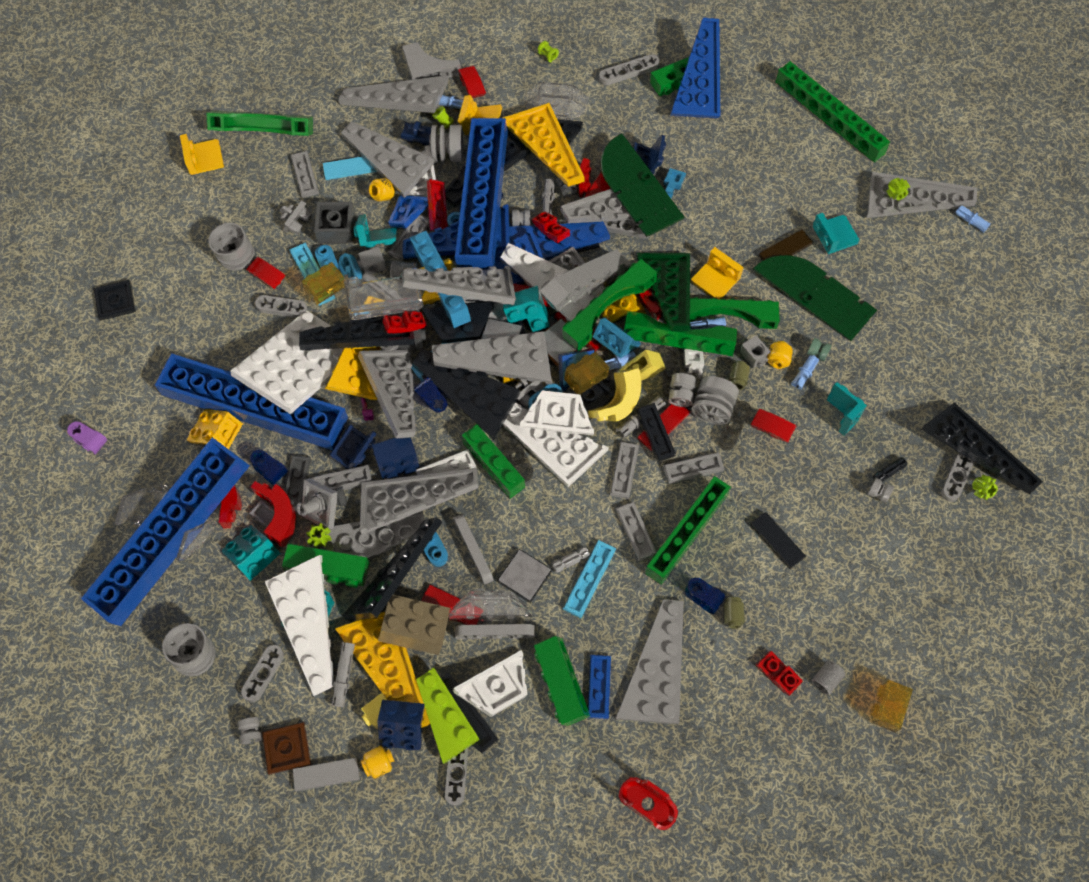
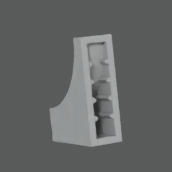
M418 42L402 46L411 80L448 75V78L459 75L458 69H461L459 59L440 60L431 57L422 50Z

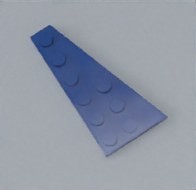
M703 18L701 20L670 116L720 117L719 19Z

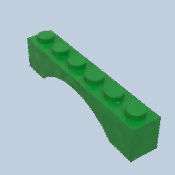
M210 111L207 112V130L260 131L310 136L313 134V116Z
M642 259L637 263H633L625 274L619 275L611 286H607L599 297L593 298L585 309H581L572 321H567L562 328L563 338L579 352L592 340L593 329L601 313L612 303L623 297L647 291L657 281V272Z
M690 298V322L704 316L722 314L744 319L759 329H777L780 321L779 302L772 300Z
M627 311L624 332L635 341L732 357L737 339L736 328L716 326L707 329H690V331H670L667 324L661 323L647 314Z

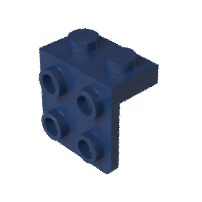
M661 135L651 148L636 142L632 145L652 174L655 173L658 166L662 165L664 156H662L666 147L664 135Z
M349 425L328 457L346 469L356 467L366 457L364 452L368 448L370 449L376 442L374 437L377 433L372 431L365 435L352 425Z
M382 700L377 720L379 745L389 749L420 750L422 746L421 726L425 704Z

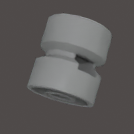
M685 373L673 374L670 385L672 389L669 393L668 402L679 407L692 406L694 399L692 391L695 390L696 378Z

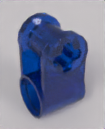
M428 376L413 388L433 411L439 413L446 409V399ZM435 399H437V400H439V401L442 400V401L440 402L441 407H437V406L434 407V405H435L434 400H435Z
M255 450L250 455L254 469L272 485H275L288 472L281 462L275 460L263 450Z
M697 577L692 578L685 589L686 596L710 614H715L726 598L725 594L719 589ZM695 586L698 587V590L696 592L693 591V588Z

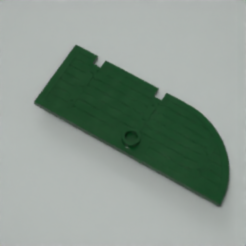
M621 133L614 137L606 145L600 161L601 172L614 193L620 191L617 198L635 222L642 221L638 227L644 235L649 237L685 218L625 136Z
M779 255L767 258L753 268V271L849 341L853 340L877 311L876 308L866 301L861 305L858 302L860 297L832 276L828 280L824 278L827 273L806 259L791 255Z

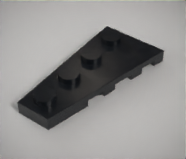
M448 672L441 679L480 739L472 746L481 753H484L498 742L499 738L476 707L453 692V688L459 684L451 673Z

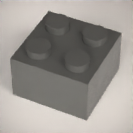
M317 202L314 232L318 244L354 243L356 213L353 202Z

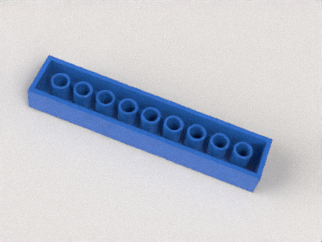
M471 118L455 251L457 268L479 267L482 270H488L489 267L495 265L508 135L506 118Z
M172 353L155 383V387L162 396L202 409L228 411L240 421L333 450L348 420L345 408L311 397L289 414L232 377L231 372Z
M212 437L81 599L107 622L121 627L250 465Z

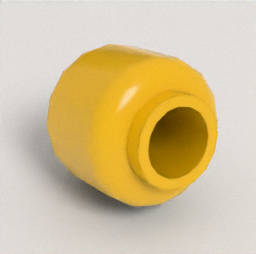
M387 178L374 179L370 183L369 194L375 201L382 202L393 198L395 188Z
M777 341L771 344L769 347L770 353L767 356L769 365L776 369L788 367L792 360V347L784 341Z
M378 746L364 753V760L361 761L367 777L371 776L377 779L392 770L391 763L395 760L390 749L385 751L382 746Z

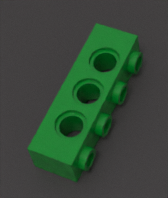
M689 57L651 72L650 84L659 97L669 95L679 89Z

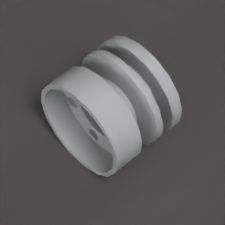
M432 125L429 146L434 162H438V154H440L442 162L445 161L446 154H449L451 162L463 161L462 125H450L449 133H446L444 125L440 126V133H438L437 125Z
M223 223L217 226L209 236L211 250L220 264L226 269L232 271L242 270L253 261L255 249L243 228L238 224Z
M715 376L704 377L699 384L697 396L692 405V413L700 420L712 424H727L731 419L739 389L731 381Z
M190 623L180 624L171 629L165 636L162 644L166 660L179 673L189 677L198 676L206 672L212 666L216 657L215 647L209 637L200 627Z

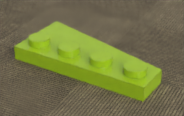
M432 668L417 678L416 681L425 704L442 762L445 764L480 739L435 668Z

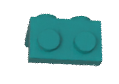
M824 213L816 215L812 227L828 255L859 243L860 239L845 215L828 220Z
M366 214L359 215L358 220L355 221L354 234L355 237L359 238L360 246L370 248L376 246V244L390 245L396 241L398 232L396 227L369 231Z
M253 525L244 528L237 537L228 542L222 549V553L250 581L281 554L270 540Z

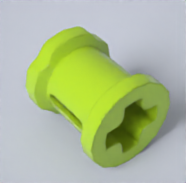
M547 41L540 43L537 48V53L544 55L549 62L555 60L559 55V50L552 48Z
M444 106L436 109L432 117L437 119L447 129L452 125L454 119L449 117L445 112Z

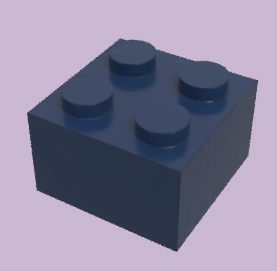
M411 437L392 438L372 445L383 480L397 478L398 475L403 473L412 474L416 469L420 468Z

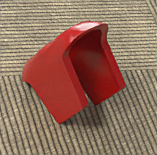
M630 777L622 784L619 790V799L637 815L659 830H667L675 823L678 809L671 800L670 795L651 781L642 780L637 777ZM649 797L654 801V808L647 811L643 809L642 800Z

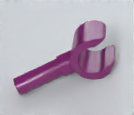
M361 397L363 419L365 421L374 420L373 409H368L366 399Z

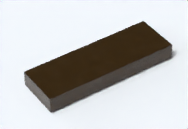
M801 229L759 253V257L763 261L779 255L793 256L811 246L813 241Z

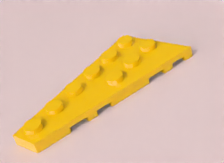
M550 103L503 117L506 118L507 128L568 187L585 182L584 175Z
M368 296L358 316L374 311L385 312V300ZM380 346L343 348L324 389L378 400L358 355L360 351H380Z
M385 611L381 612L377 618L361 619L335 628L344 642L355 644L353 655L387 700L424 704L407 648L378 641ZM426 709L424 710L421 728L430 725Z

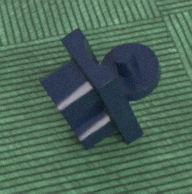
M416 121L415 124L405 122L401 139H405L410 143L420 142L427 146L429 145L432 127L422 126L420 121Z

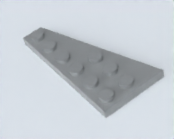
M448 75L344 88L339 97L340 105L435 113L449 79Z
M611 189L562 205L560 208L568 223L633 220L617 198L620 191L614 193Z
M411 349L360 351L358 358L395 438L414 437L416 426L413 411L414 390L413 374L411 373Z

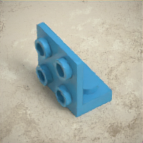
M605 317L600 320L592 336L601 345L607 347L614 355L620 358L626 356L641 344L639 341L633 340L622 328L615 323H611Z

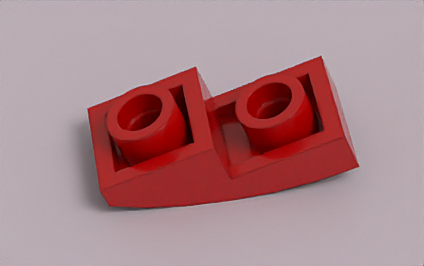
M474 66L458 69L462 85L465 86L468 95H471L472 98H477L486 94L483 83Z
M583 158L580 165L585 182L578 183V194L581 198L584 193H588L591 187L589 176L592 168H590V160Z
M545 211L532 218L534 225L556 243L570 236V229L558 224L557 217Z
M258 256L246 269L251 275L257 277L273 289L286 276Z
M649 288L644 293H640L639 297L647 311L656 320H659L662 317L661 309L658 303L654 301L652 290Z
M404 311L402 316L384 315L383 324L387 333L411 332L426 326L422 312Z
M760 408L751 423L753 428L769 433L771 437L787 443L796 428L795 424Z
M769 651L755 665L788 696L803 682L790 666H786L773 651Z

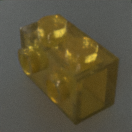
M332 262L322 266L320 270L312 275H308L301 281L305 292L316 305L347 286L344 276Z
M595 351L591 355H585L578 363L569 365L566 368L564 380L576 394L580 395L607 378L610 367Z
M889 679L884 684H880L876 696H879L877 704H873L870 715L873 716L871 723L895 733L899 731L902 727L913 689Z

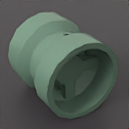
M814 338L807 355H815L820 361L824 362L832 345L824 344L819 339Z

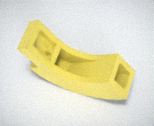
M639 368L614 372L616 385L614 398L606 406L589 410V418H595L597 421L617 422L628 416L635 408L641 393Z

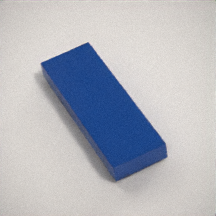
M590 655L589 718L609 719L611 656Z

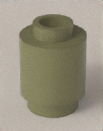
M737 361L731 365L729 381L735 384L739 390H743L748 383L749 365L743 361Z
M739 597L726 598L723 604L724 624L729 625L731 629L741 628V625L745 624L744 603Z

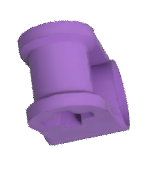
M73 422L67 428L69 436L87 451L91 450L94 455L98 453L108 440L101 433L81 422Z

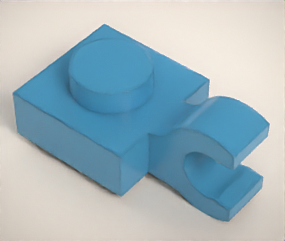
M672 168L669 169L664 180V185L667 186L665 191L670 198H672L675 189H681L686 177L685 172Z

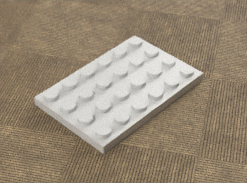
M306 311L231 370V376L291 414L329 381L343 348L300 351L299 332L319 326L324 328L331 326L309 311Z

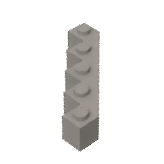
M615 249L556 276L551 281H546L542 285L540 292L559 311L570 300L575 303L585 293L590 296L601 285L607 287L619 275L625 274L632 264Z

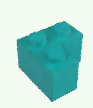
M538 286L515 292L516 300L514 305L503 304V310L510 323L527 319L532 332L550 327L549 314Z

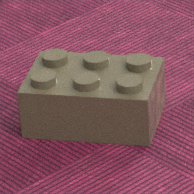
M392 595L386 605L378 641L439 655L444 641L450 608Z

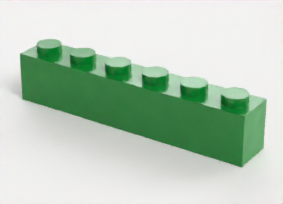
M716 476L713 477L647 565L645 571L647 576L660 585L664 583L726 499L731 486Z

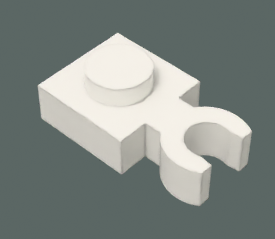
M684 349V368H689L687 374L697 373L698 378L701 379L704 367L703 351Z

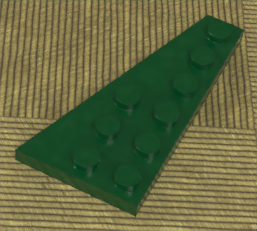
M637 253L638 261L642 259L657 272V281L650 288L670 331H690V253Z

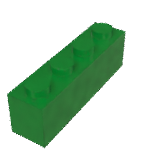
M477 424L462 434L465 447L470 450V453L509 499L525 488V479Z
M288 544L282 563V568L285 572L316 556L322 555V574H324L326 582L331 584H338V582L346 583L347 586L353 588L365 585L370 565L367 557Z
M554 636L534 645L536 650L534 656L542 667L541 676L548 685V697L555 705L556 711L554 713L557 721L561 725L569 726L589 718L590 714L563 638Z

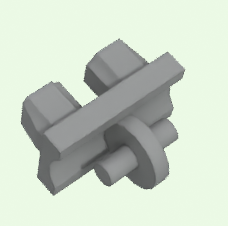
M302 200L294 211L292 210L295 207L291 204L289 207L282 206L280 212L283 214L281 219L283 221L287 219L284 223V232L288 233L290 231L298 235L303 225L297 222V219L300 218L306 223L310 219L312 213L305 208L306 203Z
M517 377V384L514 388L518 390L520 388L523 389L517 401L523 407H528L530 399L528 392L532 390L534 393H537L545 386L542 381L535 380V382L528 385V379Z

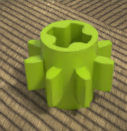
M895 178L889 182V189L886 192L890 198L901 200L908 195L907 189L910 188V185L903 178Z
M984 474L982 477H977L972 483V488L975 490L974 495L985 500L988 497L995 496L998 490V486L994 484L996 479Z
M322 523L319 526L311 525L312 529L310 532H306L307 537H309L307 540L308 544L312 545L314 543L316 549L322 546L326 548L327 542L332 541L331 536L328 535L331 532L330 529H324Z

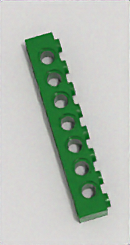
M789 61L778 70L775 83L872 162L875 163L886 154L890 144L886 137L795 64Z

